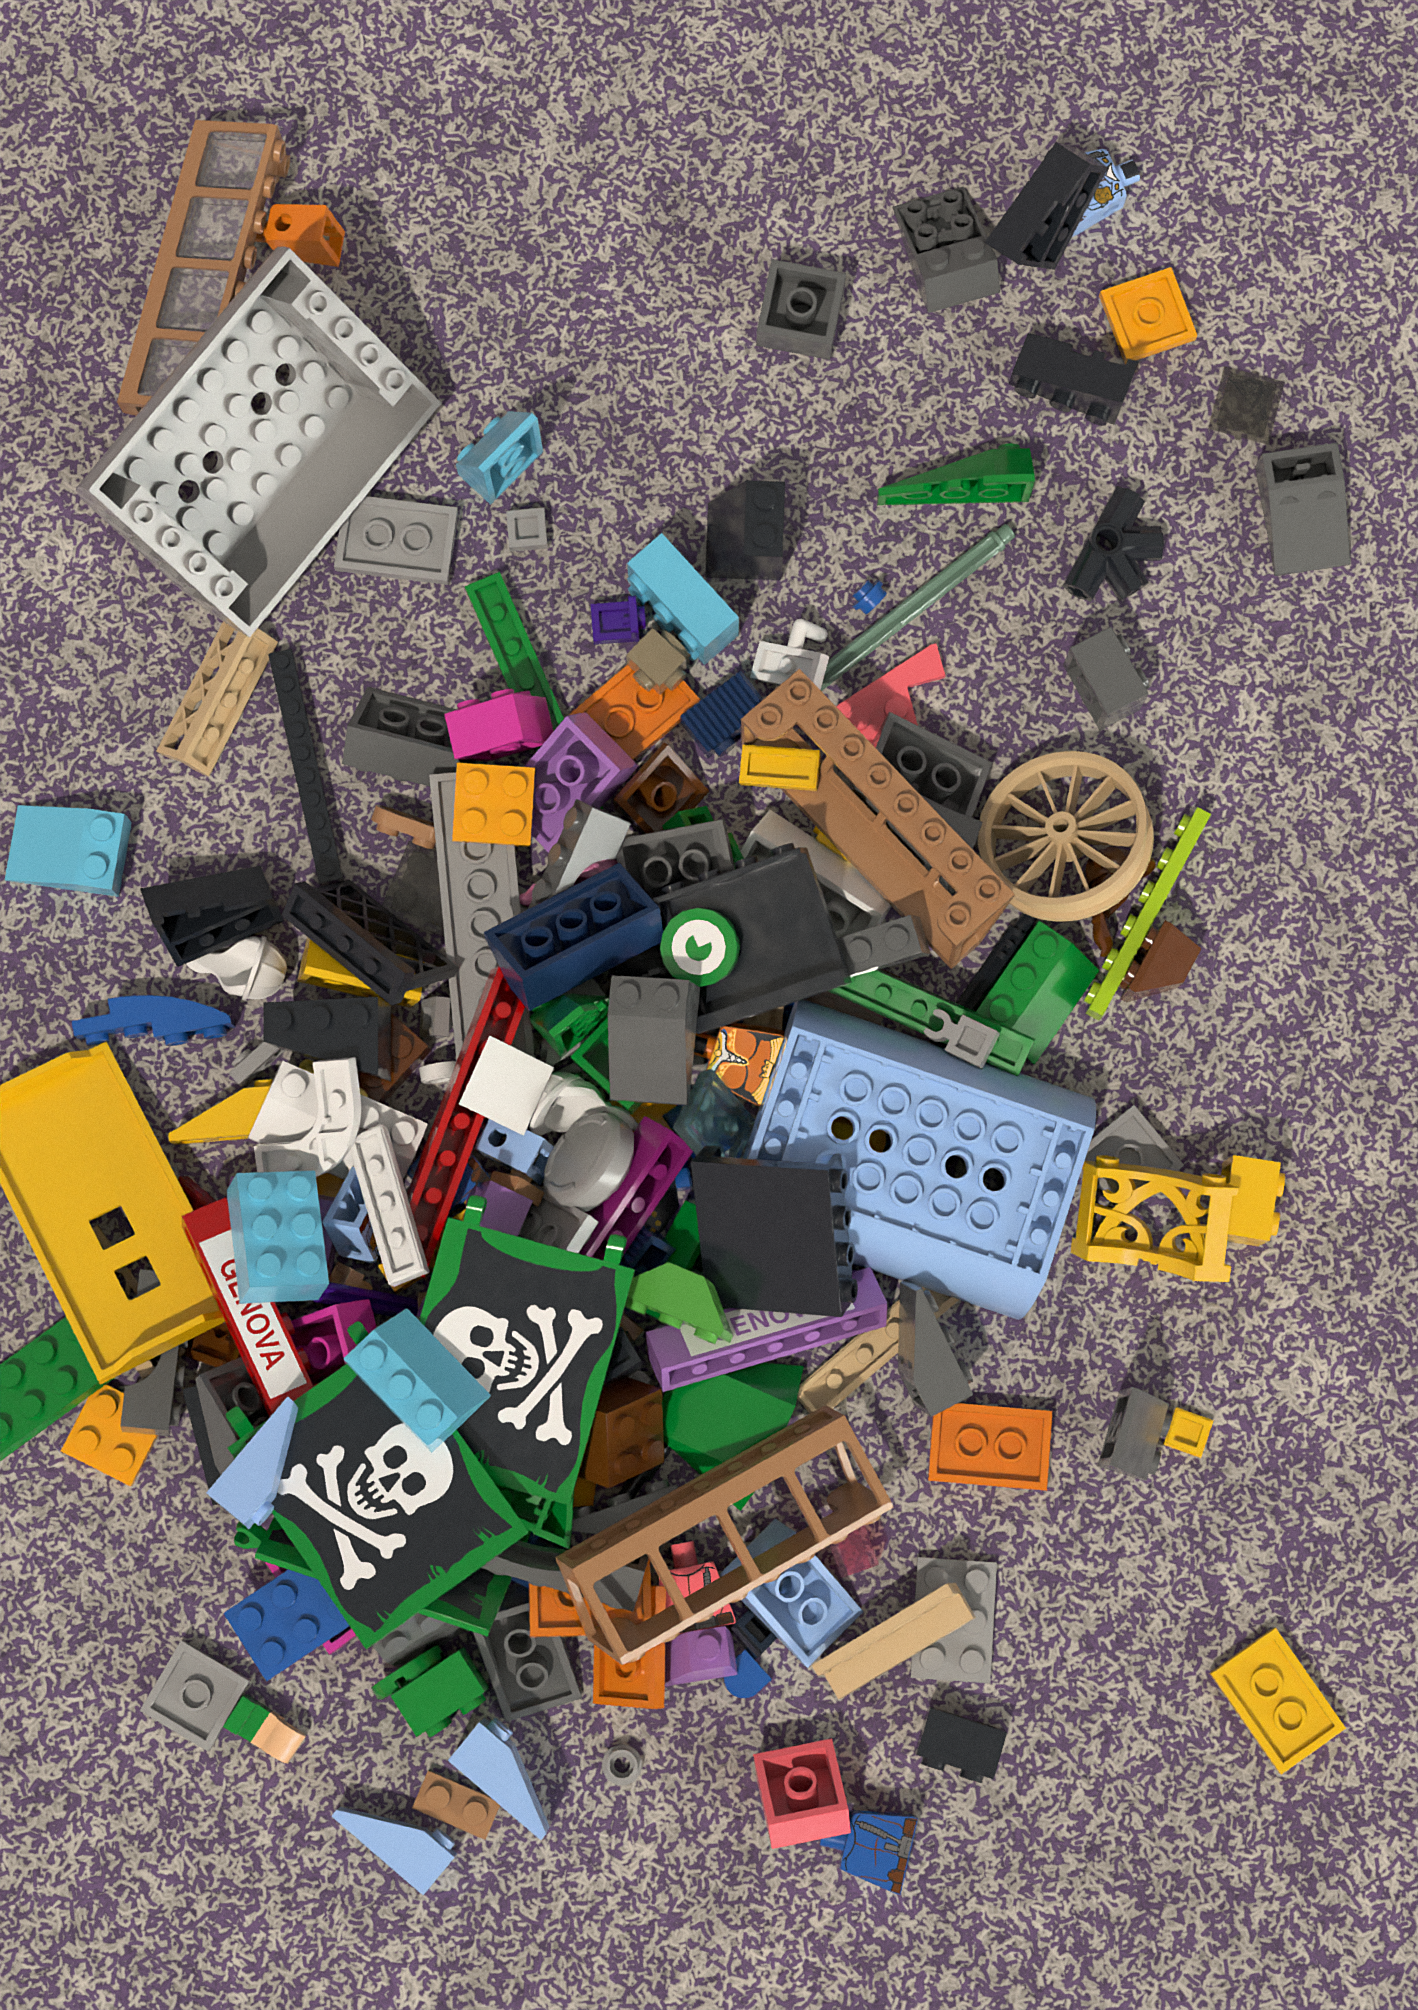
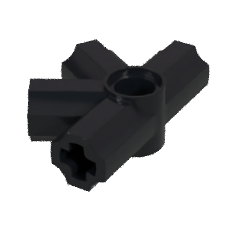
M1115 487L1090 535L1085 539L1083 548L1062 585L1068 593L1078 599L1091 602L1105 578L1118 601H1121L1149 583L1136 561H1160L1164 547V536L1161 526H1133L1145 503L1138 493L1129 488ZM1102 536L1107 538L1111 543L1112 550H1101L1096 543V537Z

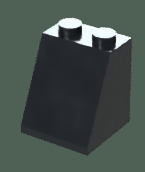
M746 480L708 503L705 578L781 580L785 482Z

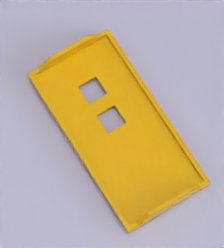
M107 1042L89 1050L67 1052L1 1084L0 1185L100 1385L224 1323L223 1316L182 1229V1215L192 1212L193 1209ZM121 1206L135 1235L103 1250L89 1222ZM146 1256L161 1285L129 1301L115 1275V1271Z

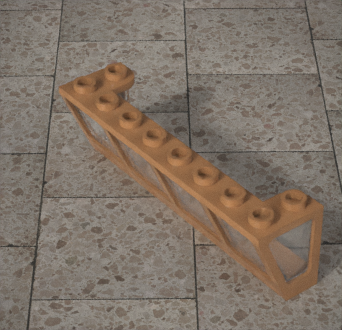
M195 120L117 400L123 413L135 416L139 413L247 283L244 282L247 269H253L256 261L257 247L254 246L257 233H263L266 224L267 214L266 211H263L266 198L271 199L273 197L276 184L279 182L280 177H287L290 167V155H286V142L282 140L278 125Z

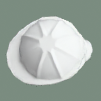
M265 936L261 938L247 937L236 942L225 952L218 953L214 951L186 963L195 972L216 975L225 992L242 996L244 1001H247V999H264L272 996L282 987L287 971V964L283 954L275 945L268 942Z
M555 1072L550 1075L530 1122V1131L537 1135H543L550 1131L567 1132L580 1119L603 1111L615 1114L626 1122L632 1131H635L639 1124L626 1109L612 1106L611 1103L606 1102L593 1084L583 1080L577 1074Z

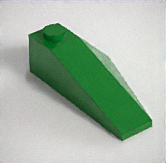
M1012 443L1002 444L998 446V449H990L878 488L877 506L1029 502L1035 483L1030 448H1020V445Z
M563 993L532 1010L534 1014L529 1019L538 1032L562 1058L595 1031L608 1017L610 996Z

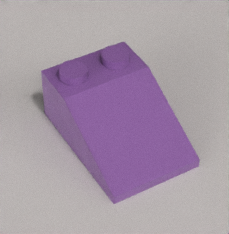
M586 712L566 716L524 766L535 768L531 835L549 853L552 846L557 843L564 828V817L567 811L573 807L576 799L600 808L618 791L638 767L627 753Z

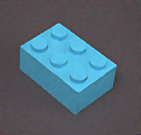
M662 533L627 563V581L631 585L628 591L632 596L636 595V601L643 606L648 603L654 609L656 614L653 618L663 630L668 632L673 630L681 640L680 643L691 655L689 657L690 660L695 661L698 658L705 665L739 636V617Z
M315 1171L236 1173L227 1189L239 1303L319 1300L329 1285Z

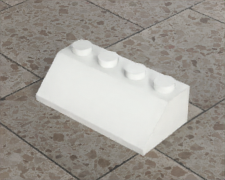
M769 810L751 831L741 849L744 859L756 855L758 861L773 857L772 849L788 843H794L795 848L805 847L808 849L837 938L880 925L890 910L891 905L850 862L823 846L815 838L772 810Z
M282 1061L248 1139L260 1144L291 1142L303 1139L312 1130L317 1119L318 1099L314 1074ZM360 1094L361 1120L358 1133L380 1124L387 1127L403 1180L428 1124ZM350 1150L343 1160L327 1173L345 1180L351 1167H354Z

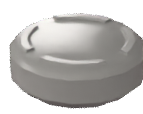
M603 1111L584 1117L571 1126L557 1141L549 1155L544 1170V1192L548 1200L556 1207L568 1208L574 1206L583 1212L596 1209L617 1191L627 1176L634 1157V1133L629 1125L615 1114Z

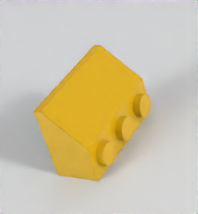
M307 937L297 982L361 997H368L371 994L373 997L381 998ZM397 954L398 956L405 957V958H408V959H412V960H413V958H410V957H406V956ZM422 987L406 991L402 1002L395 1005L411 1008L420 1001Z

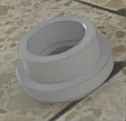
M619 1744L611 1747L605 1753L602 1761V1770L605 1777L613 1784L628 1785L634 1782L641 1773L642 1760L637 1750L633 1747ZM625 1757L629 1760L630 1768L626 1772H619L615 1769L614 1763L617 1758Z

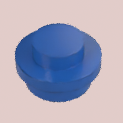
M879 579L873 584L866 580L852 594L856 599L852 607L856 611L860 609L865 615L868 614L887 594L881 587L883 583Z

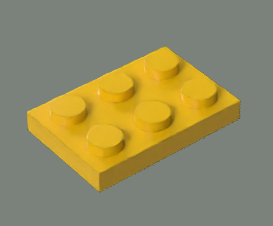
M1274 1627L1209 1673L1277 1772L1281 1775L1346 1729L1281 1634Z

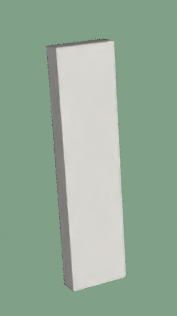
M380 1124L358 1133L350 1153L388 1284L395 1287L429 1273V1268L387 1127Z

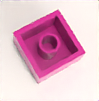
M505 689L492 693V700L480 703L479 699H473L458 703V710L444 714L454 759L489 762L541 747L553 733L546 697L531 696L530 691L514 693V689Z

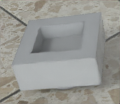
M544 507L506 511L510 552L548 548Z
M435 996L421 1000L420 1039L436 1040L449 1036V1031L453 1026L450 998Z

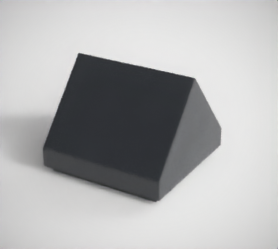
M750 1609L728 1629L754 1659L758 1658L777 1639L775 1634Z

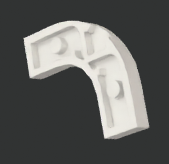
M355 1057L313 1062L318 1112L312 1130L303 1139L298 1141L264 1143L254 1146L257 1172L315 1171L316 1177L333 1169L343 1160L356 1139L361 1120V1096Z

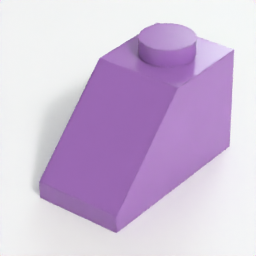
M726 1626L686 1632L669 1642H665V1686L738 1675L733 1635Z

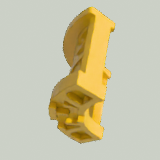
M1097 1155L1096 1161H1084L1076 1237H1072L1070 1253L1086 1261L1138 1266L1139 1259H1143V1261H1148L1150 1264H1158V1270L1173 1273L1192 1281H1230L1231 1266L1225 1264L1232 1196H1238L1239 1187L1226 1183V1176L1212 1173H1204L1202 1176L1155 1167L1119 1163L1120 1158L1109 1155ZM1098 1178H1111L1119 1183L1120 1187L1117 1192H1112L1108 1189L1103 1190L1106 1199L1113 1203H1118L1114 1208L1095 1203ZM1133 1179L1151 1182H1148L1136 1189V1185ZM1179 1187L1191 1190L1188 1196ZM1162 1192L1173 1202L1186 1224L1171 1229L1165 1234L1160 1245L1154 1246L1152 1234L1147 1224L1139 1217L1130 1214V1212L1147 1198ZM1201 1195L1210 1196L1209 1208L1201 1206ZM1094 1213L1106 1216L1098 1228L1095 1237L1091 1238ZM1208 1213L1207 1224H1201L1198 1217ZM1122 1222L1133 1226L1137 1230L1138 1236L1135 1241H1129L1125 1238V1231L1130 1229V1227L1125 1225L1119 1226ZM1189 1233L1190 1237L1182 1239L1185 1242V1250L1182 1251L1177 1248L1175 1239L1179 1234Z

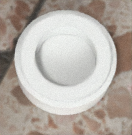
M456 1061L440 1062L420 1067L421 1082L423 1084H436L449 1081Z

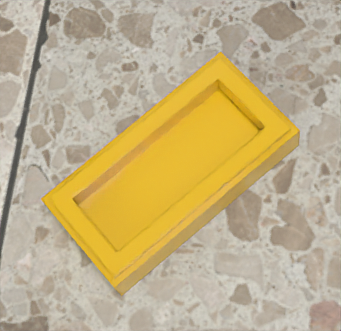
M742 745L739 784L744 786L817 791L821 752L820 750Z

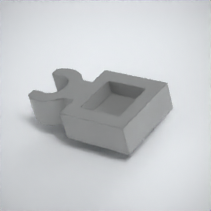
M935 1009L933 1014L944 1021V1026L938 1032L925 1028L924 1033L933 1041L949 1040L945 1048L947 1053L983 1069L1000 1033L964 1015L961 1016L958 1024H954L952 1018L945 1011Z

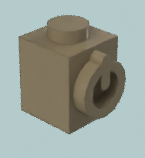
M652 628L628 652L626 660L627 665L635 671L632 676L636 682L649 692L653 688L661 695L667 688L673 691L685 679L687 675L684 672L687 668L686 660L691 655L671 633L664 630L659 634Z

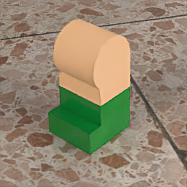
M248 1694L242 1696L223 1726L228 1731L243 1737L267 1754L286 1764L290 1762L306 1737L302 1731L286 1722L285 1718Z

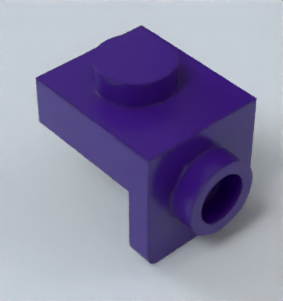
M636 595L628 596V601L590 604L594 645L639 641V629H646L644 606L636 605Z

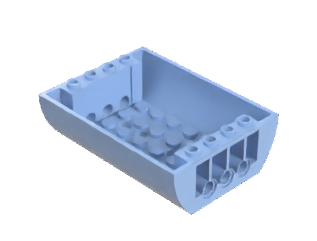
M803 999L794 1002L784 1032V1038L761 1106L759 1107L743 1159L827 1164L835 1153L841 1154L842 1169H846L848 1174L845 1202L846 1206H849L851 1209V1224L848 1229L849 1242L853 1243L855 1249L853 1264L864 1268L870 1267L873 1271L902 1281L907 1280L917 1286L920 1285L926 1289L1019 1320L1030 1310L1046 1282L1095 1130L1096 1103L1092 1097L1021 1073L1019 1076H1016L987 1062L983 1069L947 1053L945 1047ZM838 1117L849 1119L853 1125V1133L846 1140L836 1138L831 1131L832 1122ZM883 1130L890 1136L891 1145L886 1152L879 1153L871 1148L869 1137L873 1131ZM956 1155L965 1161L966 1172L961 1178H952L947 1174L945 1162L950 1156ZM990 1168L998 1169L1003 1174L1004 1184L998 1191L987 1189L983 1183V1175Z

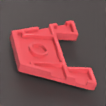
M937 644L929 645L836 706L871 744L889 712L918 726L908 688L945 678L946 675Z

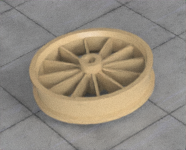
M1055 752L1034 758L1009 773L996 786L987 799L979 820L983 822L978 834V848L981 859L1015 893L1009 904L1024 914L1047 921H1075L1089 918L1108 910L1135 888L1147 869L1153 851L1154 830L1152 819L1137 784L1116 763L1088 752ZM1072 776L1065 812H1058L1046 782ZM1082 776L1102 780L1103 782L1075 814ZM1042 784L1054 814L1047 818L1019 800V798ZM1115 788L1120 790L1129 799V801L1092 816ZM1014 807L1044 828L1001 825L1009 809ZM1136 814V833L1097 831ZM997 839L1033 841L996 857ZM1088 844L1132 848L1124 863L1119 866ZM1086 855L1112 872L1113 875L1100 885L1090 889L1078 859ZM1039 856L1015 885L1001 872ZM1056 858L1049 896L1043 897L1027 892ZM1074 861L1086 891L1072 896L1059 897L1065 863Z

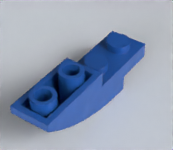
M155 995L108 998L110 1014L72 1021L74 1036L80 1041L86 1040V1045H99L109 1042V1035L124 1033L125 1038L145 1036L148 1034L147 1028H152L153 1036L159 1042L165 1041L166 1046H177L188 1043V1036L203 1034L204 1039H215L226 1036V1029L235 1028L234 1019L230 1015L213 1007L190 1000Z

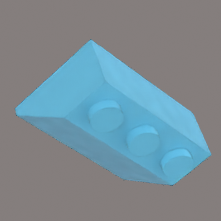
M408 1309L403 1310L374 1329L343 1358L347 1365L431 1453L491 1397L487 1390Z

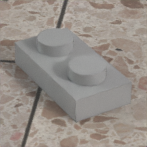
M262 1042L254 1051L247 1049L236 1057L232 1062L234 1068L229 1074L242 1088H245L286 1050Z

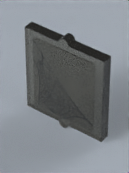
M1224 366L1208 429L1233 435L1235 440L1244 438L1268 445L1285 382L1259 376L1257 371L1248 373Z

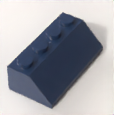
M618 863L485 931L484 937L509 987L528 1011H531L661 943L664 931L659 907L627 870Z

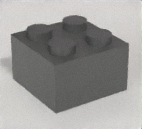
M771 259L757 327L756 346L830 360L845 289L846 273Z
M1112 627L1072 646L1063 664L1099 731L1139 711L1149 694L1147 689L1150 688L1147 677L1142 669L1139 667L1135 669L1128 657L1131 655V651L1125 638L1121 634L1116 636Z

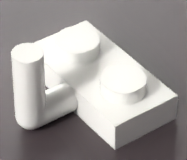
M797 619L793 623L787 646L760 641L750 678L765 683L781 685L800 668L821 690L829 656L802 648L805 637L816 642H824L828 635L827 630L807 620Z

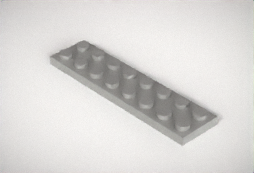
M456 772L432 774L429 775L446 957L459 967L455 977L449 978L457 1061L490 971L499 966L484 937V932L520 914L521 910L514 846L452 842ZM525 1007L511 1046L534 1057L532 1026L529 1019L531 1015L530 1011Z

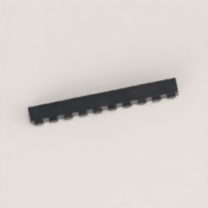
M292 649L270 653L268 656L318 881L321 887L344 881L294 653Z

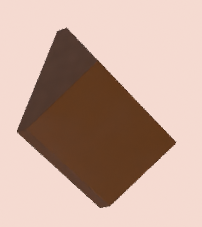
M664 742L613 799L614 809L644 834L664 830L662 827L664 823L679 811L695 808L709 793V790L675 751Z

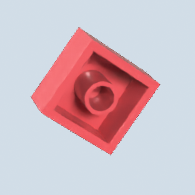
M832 1738L753 1754L756 1778L772 1849L851 1833L849 1809Z

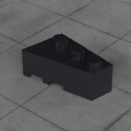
M1056 142L1047 152L1044 160L984 243L1018 265L1055 270L1108 167L1075 146Z
M1028 333L1009 385L1015 387V392L1026 398L1033 399L1038 395L1051 400L1050 405L1059 411L1070 412L1071 409L1082 412L1086 414L1085 418L1089 422L1099 426H1105L1107 423L1115 425L1139 361L1128 359L1125 365L1106 361L1107 355L1105 352L1094 350L1091 357L1072 351L1073 345L1070 343Z
M261 866L140 888L151 921L177 967L284 921L275 895Z

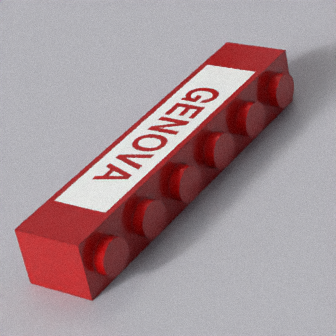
M225 1197L182 1215V1229L266 1413L270 1418L287 1397L294 1401L317 1384H312L307 1371L311 1370V1364L306 1352L302 1347L296 1350L290 1337L295 1334V1330L286 1312L280 1314L275 1302L239 1303L228 1200Z

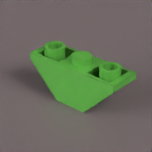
M669 1262L633 1277L625 1307L645 1315L647 1308L660 1313L658 1318L660 1322L679 1330L682 1323L696 1329L693 1334L694 1336L712 1344H716L718 1338L729 1343L731 1342L733 1334L715 1286L705 1277Z

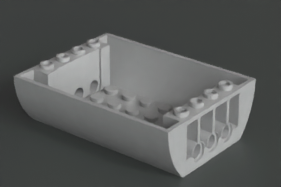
M281 246L272 251L76 487V492L81 500L185 594L232 628L251 637L436 411L441 402L290 248ZM286 363L289 366L290 374L285 382L279 384L275 377L276 369L281 364ZM262 392L265 395L266 403L261 411L255 413L252 410L251 401L254 395ZM215 451L218 457L217 464L212 470L206 471L203 467V458L208 452ZM191 480L193 483V493L188 499L181 500L178 494L179 487L184 481Z

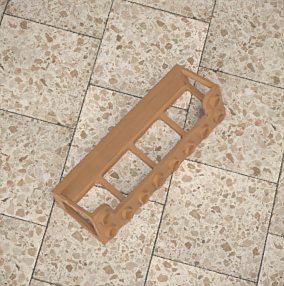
M799 668L741 718V745L813 750L793 729L796 724L827 755L824 760L820 757L817 791L780 789L901 917L908 915L920 917L928 945L952 969L982 942L1011 902L1015 893ZM834 765H836L879 810L877 816L834 772ZM887 820L933 867L930 871L887 828ZM940 876L957 892L954 896L939 882Z
M824 1405L555 1558L587 1639L621 1665H624L625 1663L639 1660L645 1655L646 1651L656 1645L675 1639L680 1634V1631L692 1624L708 1620L715 1611L723 1606L744 1599L749 1591L761 1584L775 1581L781 1576L782 1572L792 1566L811 1560L816 1552L828 1545L844 1541L849 1533L859 1527L878 1521L882 1514L893 1508V1505L845 1415ZM843 1441L846 1442L871 1490L857 1482ZM835 1447L847 1483L828 1495L827 1502L829 1508L834 1512L819 1519L795 1475V1469L830 1448ZM779 1477H783L809 1526L752 1559L727 1512V1508ZM716 1515L742 1565L684 1598L659 1552V1546L707 1518ZM647 1554L673 1605L639 1625H635L626 1618L610 1619L594 1590V1583L642 1555ZM581 1592L599 1624L595 1628Z

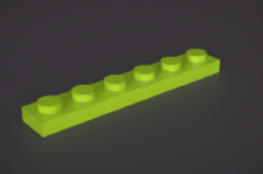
M1197 807L1191 817L1187 814L1183 815L1174 832L1175 835L1180 837L1175 848L1172 850L1166 847L1156 865V868L1162 870L1156 883L1148 880L1138 901L1144 904L1137 917L1133 914L1129 915L1120 932L1121 935L1126 937L1120 950L1112 947L1110 954L1102 965V968L1108 971L1101 984L1094 981L1084 999V1002L1090 1004L1085 1014L1098 1021L1104 1015L1211 816L1210 813Z

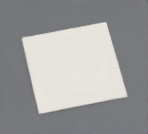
M489 1036L459 1104L524 1136L554 1067Z

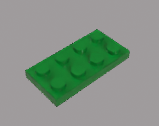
M67 1317L0 1364V1461L111 1381L109 1380L100 1385Z

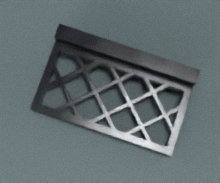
M350 879L318 888H313L306 881L295 883L282 912V916L390 1005L401 1003L406 991L455 977L459 968ZM342 895H348L351 899L342 897ZM369 932H373V933H376V934H380V935L386 936V938H385V937H382V936H379V935H375V934L369 933ZM397 954L403 955V956H406V957L413 958V960H412V959L405 958V957L398 956Z

